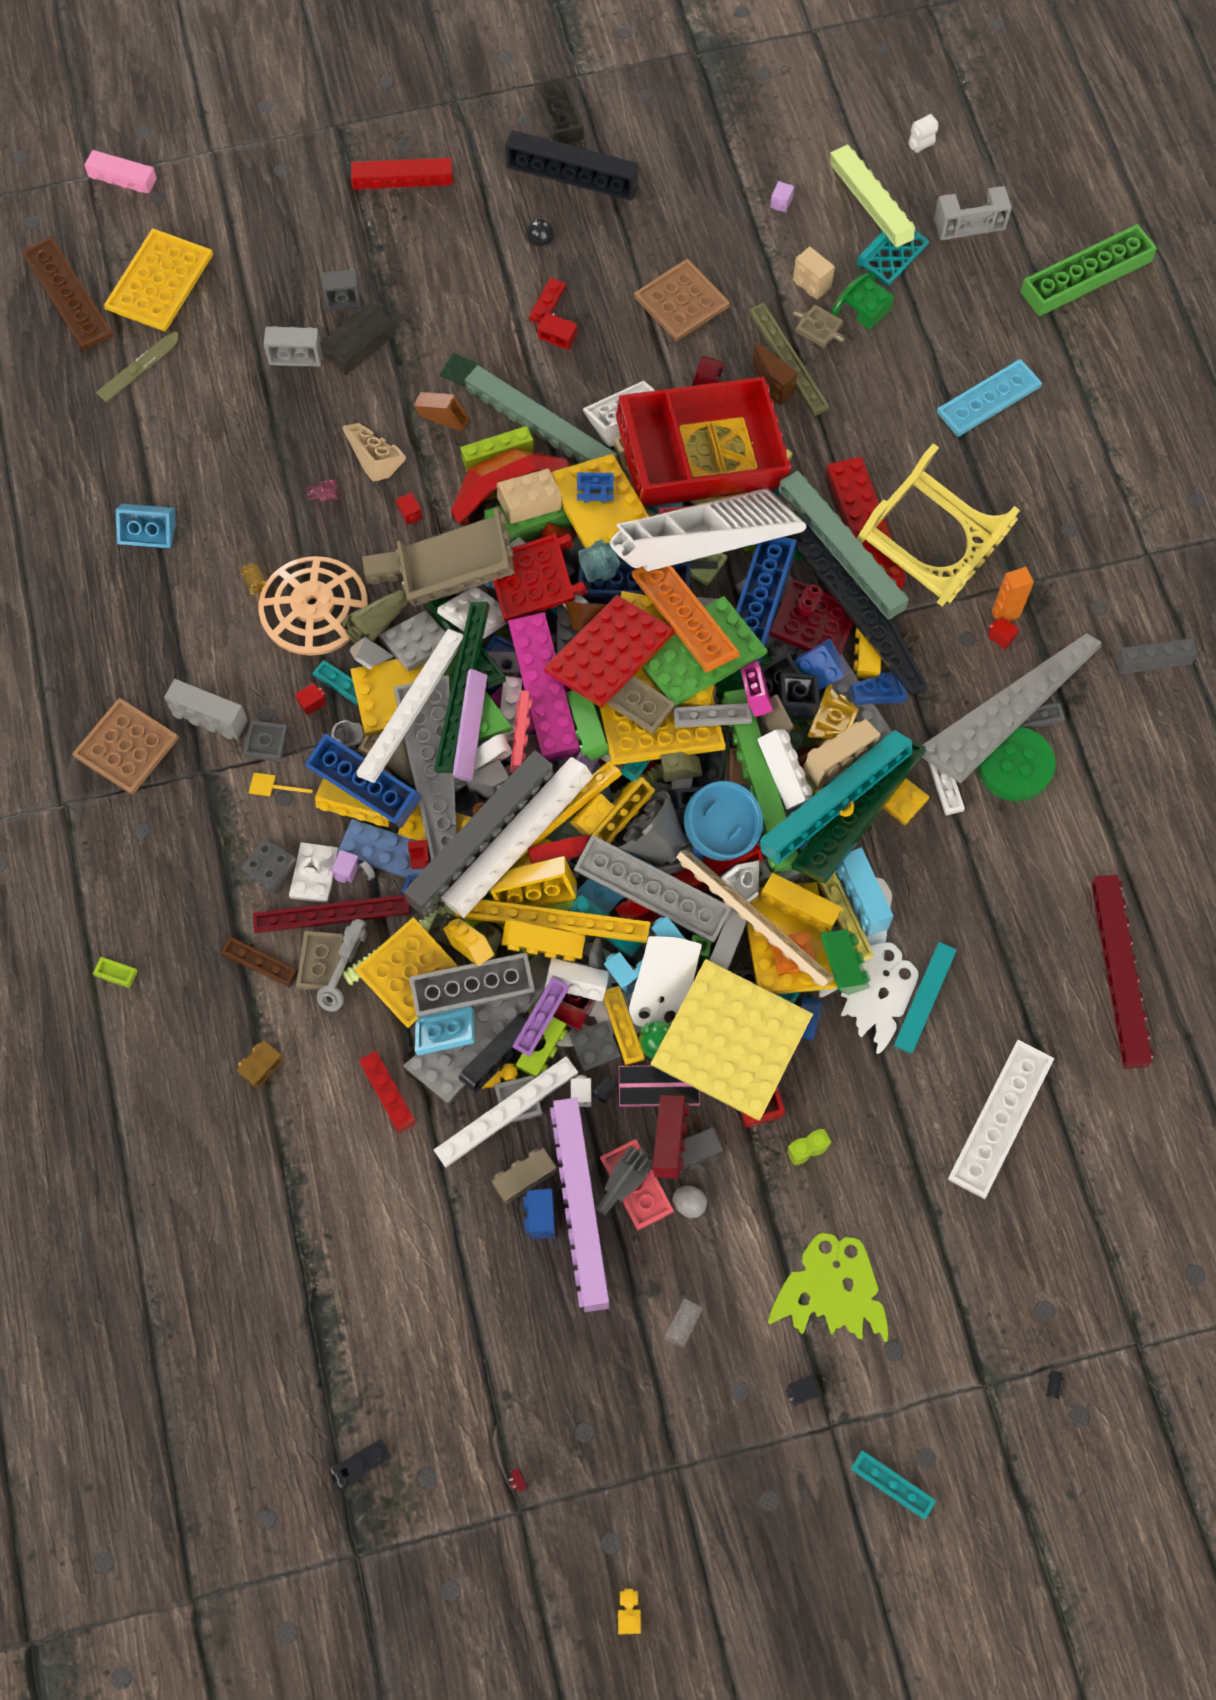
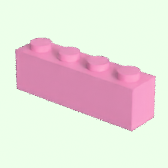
M92 150L84 165L88 177L92 179H99L147 194L150 193L157 180L153 167Z

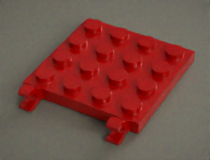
M553 534L512 547L515 574L493 581L505 622L575 601L574 595L581 596L587 594L584 582L571 586L561 551L562 547L570 548L574 546L570 534L560 538Z

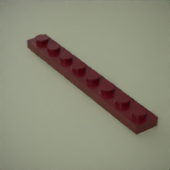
M405 895L256 912L253 913V925L256 934L347 923L356 919L371 920L410 915V910Z

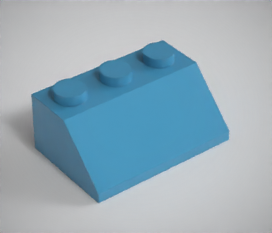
M121 504L116 508L117 544L171 548L176 526L175 508Z

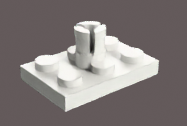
M300 843L289 893L291 899L328 904L334 877L331 870L338 856V847Z

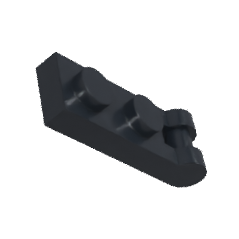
M379 1439L343 1462L333 1466L328 1471L331 1476H334L337 1482L335 1484L339 1490L392 1459L383 1440ZM347 1468L350 1475L344 1478L341 1471Z

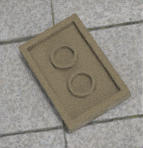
M635 676L607 703V705L652 735L675 707L673 701Z
M304 931L296 983L297 989L319 991L323 986L329 984L340 960L338 952L343 943V934Z

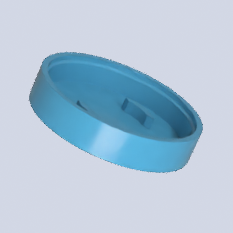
M718 781L706 785L691 797L685 809L684 826L690 842L701 854L714 860L728 861L746 854L757 844L763 829V815L758 801L750 791L734 782Z

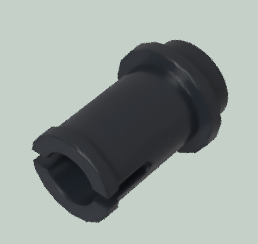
M1050 1371V1374H1047L1049 1380L1046 1397L1052 1398V1391L1055 1389L1054 1399H1060L1061 1382L1064 1380L1062 1377L1063 1373Z

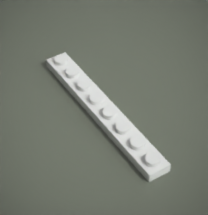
M567 1056L435 1148L434 1152L445 1168L571 1078L578 1075V1071Z

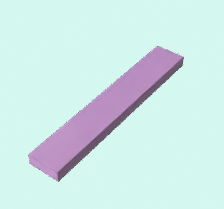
M474 669L468 670L452 775L467 782L472 781L487 682V675Z

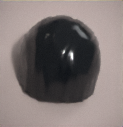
M544 220L533 221L526 230V238L530 239L532 244L536 246L548 245L554 237L551 225Z

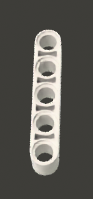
M504 734L492 737L477 748L473 772L497 760L502 761L511 755L512 749ZM454 777V789L457 792L467 783L465 780Z

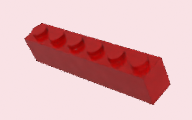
M451 158L351 162L353 190L453 185Z

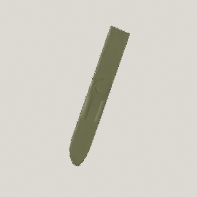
M175 331L162 338L95 393L106 403L169 353L178 342V333Z

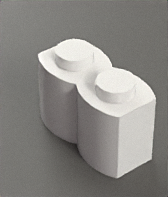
M932 114L914 122L912 125L909 146L916 153L935 143L938 121Z

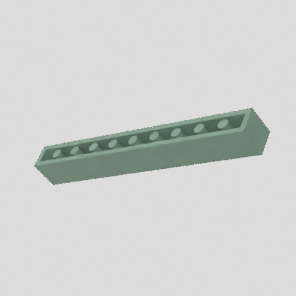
M479 365L466 377V390L471 395H476L482 402L490 404L496 411L504 413L510 420L518 422L522 427L527 426L538 438L546 440L552 447L563 451L566 456L574 458L579 463L613 454L618 462L617 453Z
M796 471L781 480L779 492L884 616L889 620L906 610L908 604L906 593L901 591L894 579L885 573L881 565H878L873 555L866 551L862 542L854 537L850 528L842 523L839 515L830 509L828 502L819 496L818 491L812 488L807 478L802 476L799 471Z

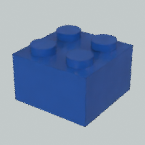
M830 639L800 655L794 661L801 674L817 675L819 690L841 679L849 671Z
M552 1189L527 1190V1197H523L525 1213H528V1217L524 1218L526 1234H530V1239L555 1238Z

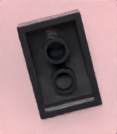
M787 652L761 668L770 699L777 695L781 672L801 674ZM742 680L739 683L742 686V688L745 689L744 682Z

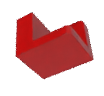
M427 840L409 841L408 850L411 869H425L430 863Z

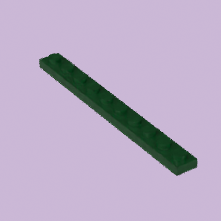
M487 601L470 602L434 767L436 773H453L468 670L477 669L490 604Z

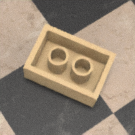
M549 468L497 483V498L510 524L561 510L562 495Z

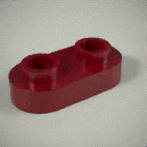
M810 584L806 586L797 604V611L801 615L811 616L815 612L823 595V591L818 585Z

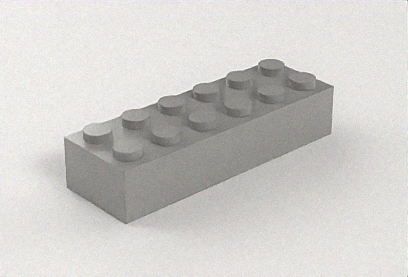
M527 952L488 960L479 966L474 963L409 977L418 1018L535 994Z

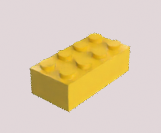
M563 856L507 870L490 889L494 900L498 902L544 907L577 899V881Z

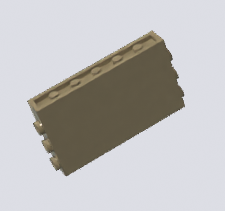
M495 508L494 517L408 546L398 541L396 553L401 563L399 570L403 576L402 587L406 592L407 601L416 607L515 574L512 560L514 552L509 545L511 537L505 525L507 524L506 515L501 513L498 508Z

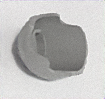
M349 720L336 723L331 731V737L349 749L361 744L365 734L363 727L359 723H352Z
M687 1185L677 1188L671 1200L673 1208L687 1218L701 1216L705 1212L708 1202L705 1194L699 1188Z

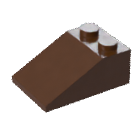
M756 343L752 366L757 376L764 377L766 384L769 385L770 399H773V402H777L782 406L795 393L798 372Z

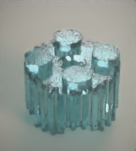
M597 540L591 547L582 549L578 553L586 579L590 582H595V580H600V578L609 580V578L615 576L616 569L621 565L610 543H605L604 540Z

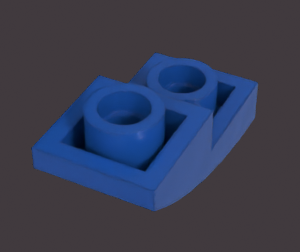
M804 997L801 1008L811 1012L813 1015L801 1038L813 1040L823 1008V1001Z

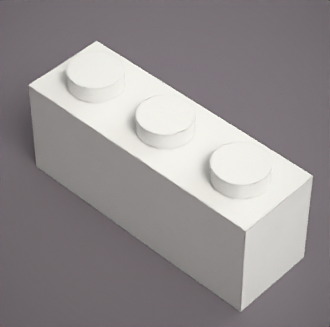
M551 958L544 988H546L551 977H554L569 986L566 993L602 1002L609 972Z

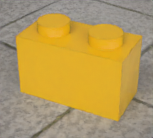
M597 794L577 812L569 823L582 835H591L615 806L602 794Z

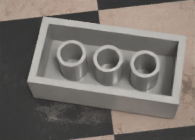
M174 679L164 697L174 717L187 719L196 726L202 725L210 732L217 731L228 739L234 738L238 740L248 723L242 705L177 679Z

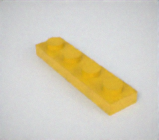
M620 985L606 989L603 1001L625 1066L643 1061L645 1058Z

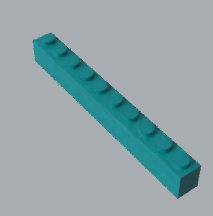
M896 730L886 735L876 746H873L865 755L859 757L854 764L847 767L838 777L832 779L827 786L820 789L811 799L805 801L800 808L793 811L783 822L778 823L772 831L765 834L760 840L761 852L775 863H781L838 816L840 810L847 808L850 805V801H856L912 754V741Z

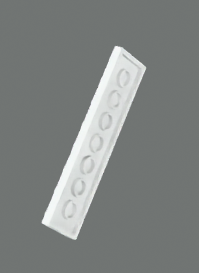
M1017 1040L948 1177L949 1181L983 1199L986 1198L1054 1060L1053 1057Z

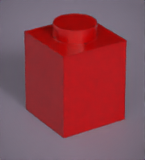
M412 493L396 499L397 509L406 525L417 523L423 518L421 508Z
M1001 616L998 621L994 620L989 626L988 638L1006 650L1016 638L1019 628Z
M314 683L295 694L298 704L307 716L326 705L324 691L321 687L317 688Z

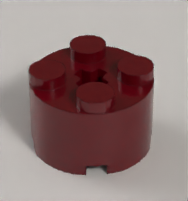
M702 355L692 386L719 383L725 363Z

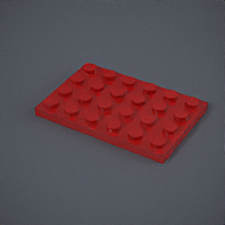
M616 595L544 667V672L603 708L675 634V630Z

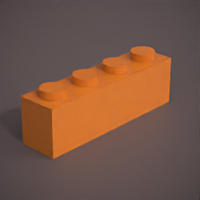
M1027 567L1005 573L992 608V615L995 619L999 620L1001 616L1008 621L1020 618L1034 583Z

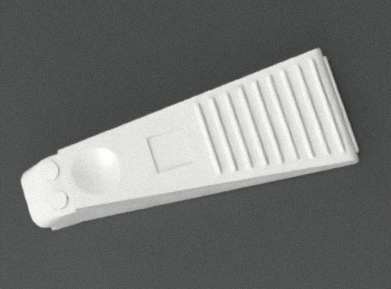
M768 488L635 521L618 523L616 526L620 530L611 539L610 546L627 564L634 568L643 566L646 571H651L799 533L806 529V524Z

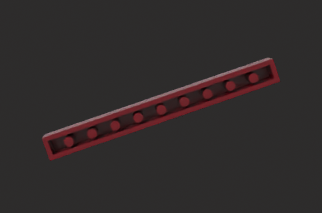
M1118 875L1095 876L1091 882L1123 1069L1147 1068L1152 1063L1154 1054L1153 1050L1149 1048L1150 1033L1149 1030H1146L1145 1026L1147 1016L1146 1012L1142 1009L1143 994L1139 992L1138 987L1140 977L1135 971L1136 956L1132 954L1131 949L1133 947L1132 936H1129L1128 929L1130 923L1129 918L1125 915L1126 901L1122 899L1121 893L1123 891L1122 881H1119Z

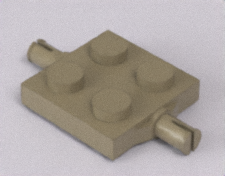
M814 304L806 313L801 312L797 308L793 312L794 316L801 319L795 332L822 348H825L832 339H836L841 343L845 341L846 336L838 333V330L843 325V320Z

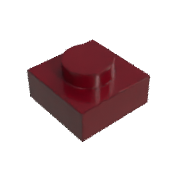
M519 1468L510 1471L512 1477L509 1478L513 1490L518 1489L519 1493L528 1490Z

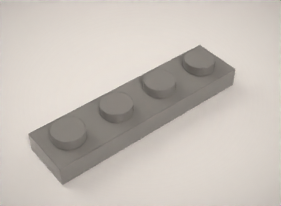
M749 703L673 708L675 728L748 724L752 722Z

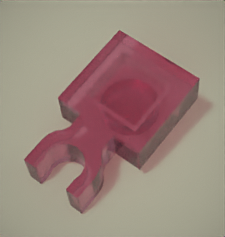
M336 480L319 482L318 487L307 486V490L312 493L306 494L308 500L318 497L320 501L337 499L338 483Z

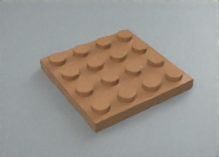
M688 258L634 293V298L676 342L730 307V302Z
M118 698L72 755L133 795L177 742L179 736L126 701Z

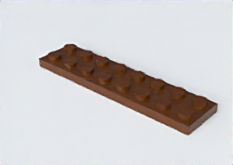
M52 237L21 251L82 351L113 336L111 329Z

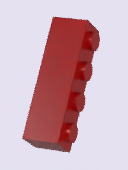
M377 1051L359 1059L358 1061L398 1134L414 1126L416 1122Z

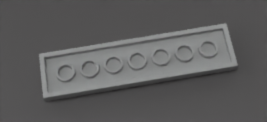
M593 835L574 868V871L662 917L668 916L672 922L712 943L715 942L732 908Z

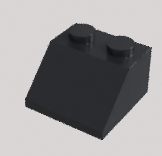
M780 673L777 695L788 717L814 719L820 708L817 675Z

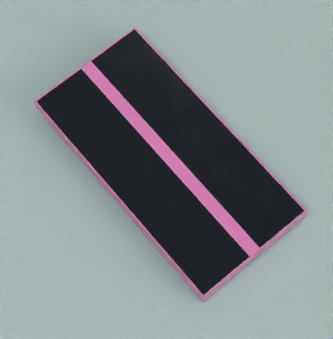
M619 1066V1107L659 1106L660 1095L685 1096L686 1104H689V1106H700V1091L654 1066Z

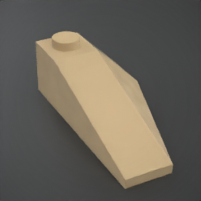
M360 423L343 426V431L358 460L372 481L389 478L406 460V456L397 446H390L384 438L379 439L375 437L371 430Z

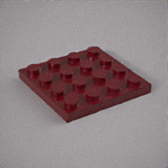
M792 578L769 636L804 651H809L830 639L841 656L853 621L832 594L823 591V595L813 615H801L797 611V604L808 584Z

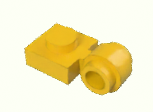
M505 1064L503 1069L498 1071L482 1089L495 1087L494 1084L501 1083V1079H504L505 1082L516 1080V1077H518L517 1068L514 1064Z
M624 1589V1591H620V1605H625L626 1610H618L619 1634H641L640 1610H632L634 1605H638V1591Z

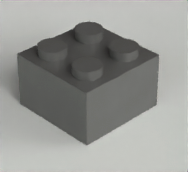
M356 269L321 273L322 291L327 311L361 308Z

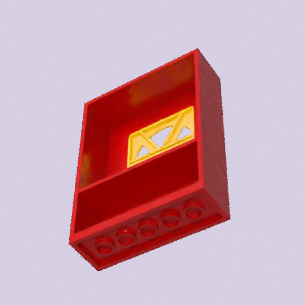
M764 377L619 395L615 418L633 488L643 507L749 493L765 488L769 490L778 489L780 487V481L788 477L792 465L791 461L787 459V447L783 445V433L778 427V416L774 413L773 399H770L769 385L766 384ZM714 426L729 429L731 432L718 441ZM707 428L718 473L704 471L695 466L689 459L686 447L687 441L699 429ZM736 436H739L745 446V456L721 447ZM723 457L740 462V465L731 471H727Z

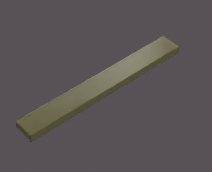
M765 303L750 308V316L775 356L798 372L795 388L812 415L817 416L828 411L830 406Z

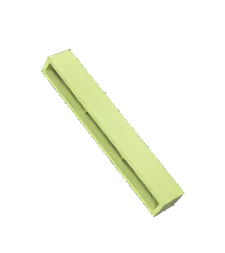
M846 145L831 152V166L893 245L897 248L914 240L915 226L913 222H910L905 212L898 208L896 201L890 198L888 191L882 188L880 181L874 178L872 171L868 170L863 160L857 157L855 150Z

